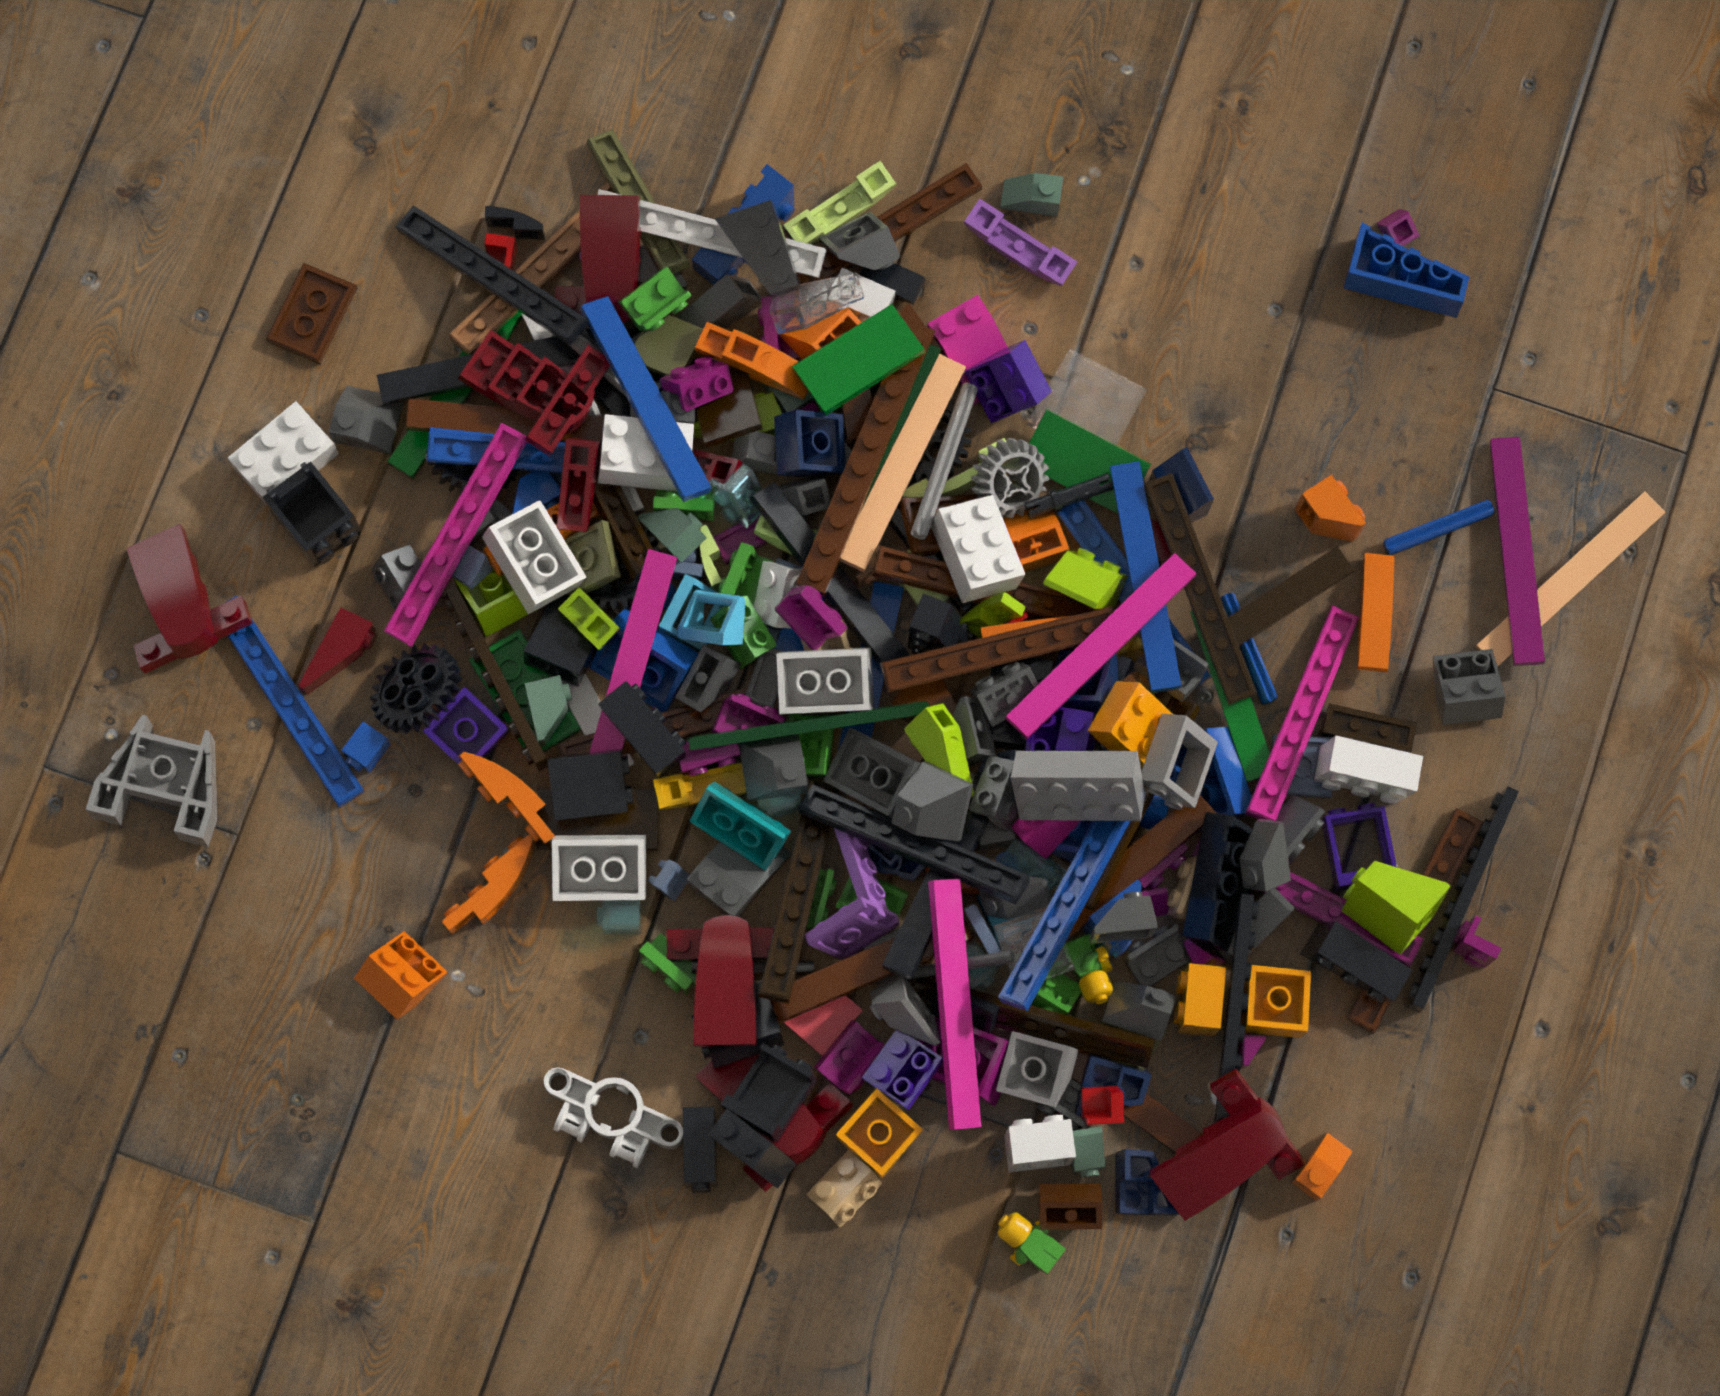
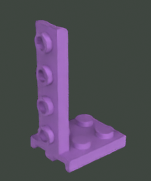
M834 828L858 899L840 908L837 913L827 920L818 923L815 928L805 934L808 945L840 960H844L855 955L867 945L900 925L897 914L887 908L884 899L885 891L878 882L876 865L871 860L867 850L869 847L868 842Z

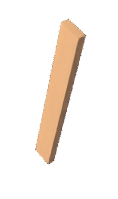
M939 354L857 518L841 556V562L865 573L966 366Z
M1643 492L1537 589L1541 627L1666 513L1646 492ZM1508 617L1475 647L1478 651L1492 649L1497 667L1512 654Z

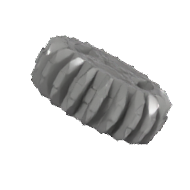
M1007 438L1006 442L997 440L996 447L992 445L987 446V455L978 454L982 462L980 465H973L974 469L978 470V473L971 476L972 481L977 483L971 489L974 493L978 494L976 499L993 495L1002 517L1013 518L1015 513L1024 516V502L1039 497L1040 492L1047 491L1046 487L1042 485L1043 482L1050 480L1047 475L1043 474L1049 467L1043 463L1045 457L1037 452L1038 449L1034 445L1028 444V442L1022 439ZM1010 459L1007 464L1002 465L1006 460ZM1005 472L1009 474V476L1015 482V484L1012 483L1011 480H1009L1010 478L1005 474ZM1019 491L1016 495L1011 497L1013 493Z

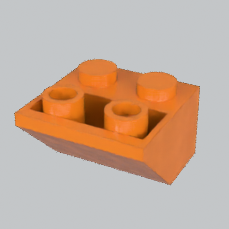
M818 298L780 334V337L803 360L862 322L850 309Z
M1332 474L1302 493L1295 507L1296 513L1311 534L1353 542L1358 538L1366 524L1364 520L1365 514L1357 504H1352L1347 497L1348 491L1340 480L1336 481Z
M1024 510V516L1015 513L1013 518L1003 517L1024 572L1058 562L1069 551L1060 522L1053 511L1035 517L1032 520H1029L1027 516L1030 510Z
M403 931L370 954L354 979L398 1020L416 1007L448 972L413 938Z

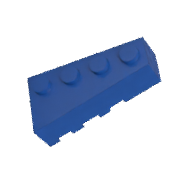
M766 164L761 170L763 174L762 180L757 186L750 184L744 192L746 195L741 201L740 208L732 207L728 214L771 200L775 204L780 221L783 220L785 222L791 217L795 210L794 185ZM702 247L692 258L693 269L713 285L726 274L737 276L741 265L744 262L747 264L744 258Z
M1362 222L1355 240L1343 288L1457 318L1464 302L1469 276L1437 260L1431 261L1421 256V252L1412 247L1407 249L1395 243L1394 238L1386 234L1382 236L1370 230L1371 227Z

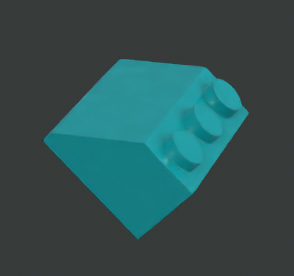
M716 782L708 785L689 821L765 871L782 849L791 833L782 823L770 818L758 810L757 807L747 803L733 794L731 790Z

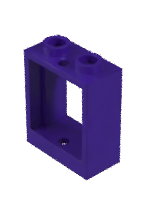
M1375 803L1360 805L1357 807L1358 810L1346 812V808H1337L1328 811V815L1322 819L1324 822L1322 829L1335 891L1349 889L1353 884L1351 882L1353 877L1358 872L1342 874L1333 829L1335 826L1374 820L1382 862L1397 867L1385 806L1376 807Z

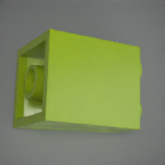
M1374 861L1367 870L1362 867L1351 881L1353 884L1343 896L1347 901L1342 912L1401 955L1434 917L1451 886L1437 879Z

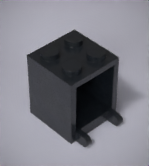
M310 461L307 464L303 462L300 465L301 469L274 489L271 487L267 489V494L263 496V499L273 516L315 567L319 563L322 565L330 561L335 555L334 552L344 545L346 547L355 542L359 537L358 534L361 532V529L353 513Z

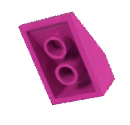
M979 295L932 320L927 325L928 328L935 330L934 338L943 349L942 355L966 366V369L1007 347L993 317ZM963 373L958 383L960 388L964 383H970L965 373ZM977 395L972 406L980 402Z

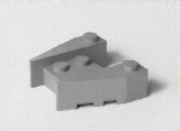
M142 715L130 731V736L120 750L117 749L111 757L112 761L94 781L85 810L92 819L122 826L131 795L178 806L181 809L174 828V833L178 839L209 847L217 822L216 756L213 736L210 731L205 730L201 744L196 745L151 734L153 725L146 715Z

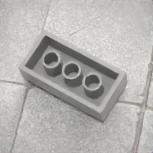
M1016 751L1011 782L1020 820L1141 821L1145 789L1138 751Z

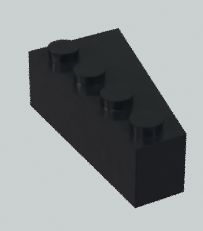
M1205 812L1182 935L1201 947L1226 952L1229 950L1235 933L1239 893L1249 894L1251 890L1243 888L1240 857L1253 829L1232 815Z

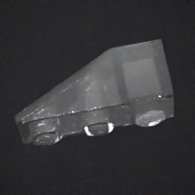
M857 273L803 283L800 284L801 289L777 297L771 296L769 312L777 333L783 334L809 328L864 299V293Z

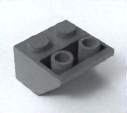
M1492 649L1433 656L1436 702L1443 725L1502 718L1506 696Z
M1293 794L1280 809L1276 821L1283 822L1289 865L1292 864L1305 847L1301 843L1303 839L1309 842L1324 824L1320 818L1325 813L1320 807Z

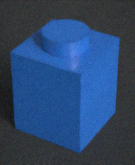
M362 722L341 751L347 757L345 763L358 772L363 768L370 773L391 743L387 737L365 722Z

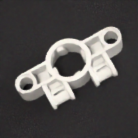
M559 1067L552 1068L544 1077V1086L548 1093L554 1098L565 1102L553 1128L556 1132L562 1130L577 1137V1141L582 1143L591 1126L600 1136L615 1139L609 1156L623 1158L633 1163L635 1168H638L651 1142L666 1149H676L683 1143V1128L681 1124L675 1119L644 1106L639 1091L627 1080L614 1077L594 1083ZM562 1075L566 1077L567 1084L564 1089L556 1091L551 1088L550 1083L555 1076ZM611 1087H617V1090L626 1095L629 1092L632 1093L637 1104V1110H633L630 1115V1124L619 1130H611L612 1127L601 1123L599 1126L594 1121L592 1106H596L601 1097L598 1094ZM567 1121L573 1122V1123L579 1125V1127H577V1126H575V1125H573V1124H570V1123H568ZM673 1126L678 1129L679 1135L675 1141L666 1142L662 1139V1131L666 1127ZM623 1146H625V1147H627V1148H629V1149H631V1150H633V1151H635V1152H631V1151H629V1150L623 1148Z

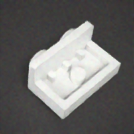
M763 561L754 608L764 624L776 628H791L776 613L775 607L792 588L798 587L796 582L802 569Z

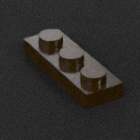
M1329 703L1322 735L1340 736L1411 753L1417 723Z

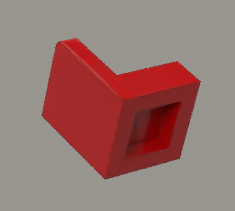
M486 233L484 243L486 253L513 270L518 249L515 237Z
M1118 1086L1087 1087L1081 1089L1082 1119L1086 1124L1124 1123V1095Z

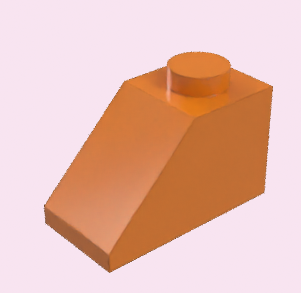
M1327 1133L1291 1183L1315 1201H1318L1336 1179L1353 1151Z

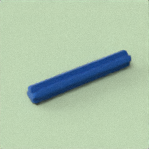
M1490 500L1482 501L1387 538L1383 542V547L1387 555H1393L1491 517L1495 513L1494 507Z
M1234 593L1221 596V601L1228 617L1241 609ZM1251 639L1239 648L1261 703L1263 705L1274 702L1278 696L1254 639Z

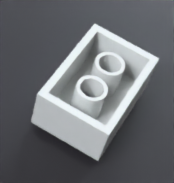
M295 401L231 454L228 460L234 470L266 504L263 496L267 494L266 490L270 487L274 489L301 469L300 465L303 462L307 464L311 461L319 471L339 453L333 441Z
M605 414L601 434L602 442L597 483L677 492L639 419ZM676 422L692 450L694 424Z
M993 495L944 507L937 511L931 527L962 603L995 595L1003 591L1014 590L1018 587L1026 574Z
M540 500L491 525L482 536L528 614L578 588L586 579V575Z
M871 648L776 653L779 714L859 711L874 708Z
M1334 736L1320 746L1314 781L1322 783V787L1326 789L1340 790L1341 787L1350 789L1351 794L1356 796L1369 797V794L1379 796L1382 802L1397 804L1398 801L1417 792L1423 756Z
M555 835L552 839L553 901L645 900L647 895L646 835Z
M1063 1115L1044 1117L1045 1120L1042 1123L1032 1124V1119L1013 1121L1014 1124L1008 1127L1004 1135L1009 1173L1069 1166L1076 1157L1071 1119L1064 1120Z

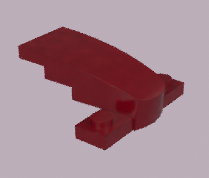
M580 195V246L584 287L555 286V298L580 315H582L580 311L581 305L608 296L622 323L632 321L619 304V301L638 287L641 262L639 257L641 227H639L640 196Z
M490 330L458 379L500 405L535 421L536 424L525 441L550 457L565 433L570 434L586 421L593 402L594 389L610 365L603 354L587 345L569 374H567L545 356L541 360L521 344L517 343L514 346Z
M180 523L127 548L143 597L161 632L133 645L139 668L144 674L178 658H190L201 654L216 644L219 639L253 624L247 603L242 596L210 610L206 586L201 581L196 557L190 550L186 531Z
M724 915L704 922L703 929H667V959L670 961H698L694 1003V1047L757 1046L754 960L767 959L774 927L750 928L748 921L737 916Z
M759 1054L714 1068L711 1060L695 1077L722 1103L727 1094L730 1096L734 1095ZM830 1082L806 1106L804 1104L801 1105L778 1143L760 1132L758 1133L775 1145L797 1165L817 1151L827 1135L826 1132L853 1107V1104ZM746 1165L743 1168L744 1172L765 1193L773 1186Z
M1237 1069L1210 1083V1090L1230 1116L1203 1128L1202 1136L1177 1148L1174 1157L1150 1169L1151 1178L1184 1221L1230 1193L1265 1164L1268 1165L1278 1180L1305 1166L1304 1158L1286 1136L1282 1120L1277 1111L1267 1101L1257 1097Z

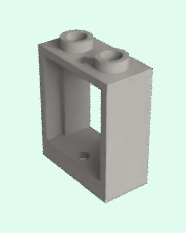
M1162 714L1141 772L1143 783L1149 788L1148 791L1151 794L1161 797L1165 800L1164 804L1170 808L1181 810L1182 807L1195 808L1218 742L1185 715ZM1181 744H1183L1187 748V752L1176 783H1174L1170 776Z

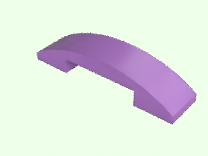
M979 199L964 221V224L985 243L1012 262L1046 281L1062 286L1077 264V261L1054 246L1051 249L1005 220L1003 213Z

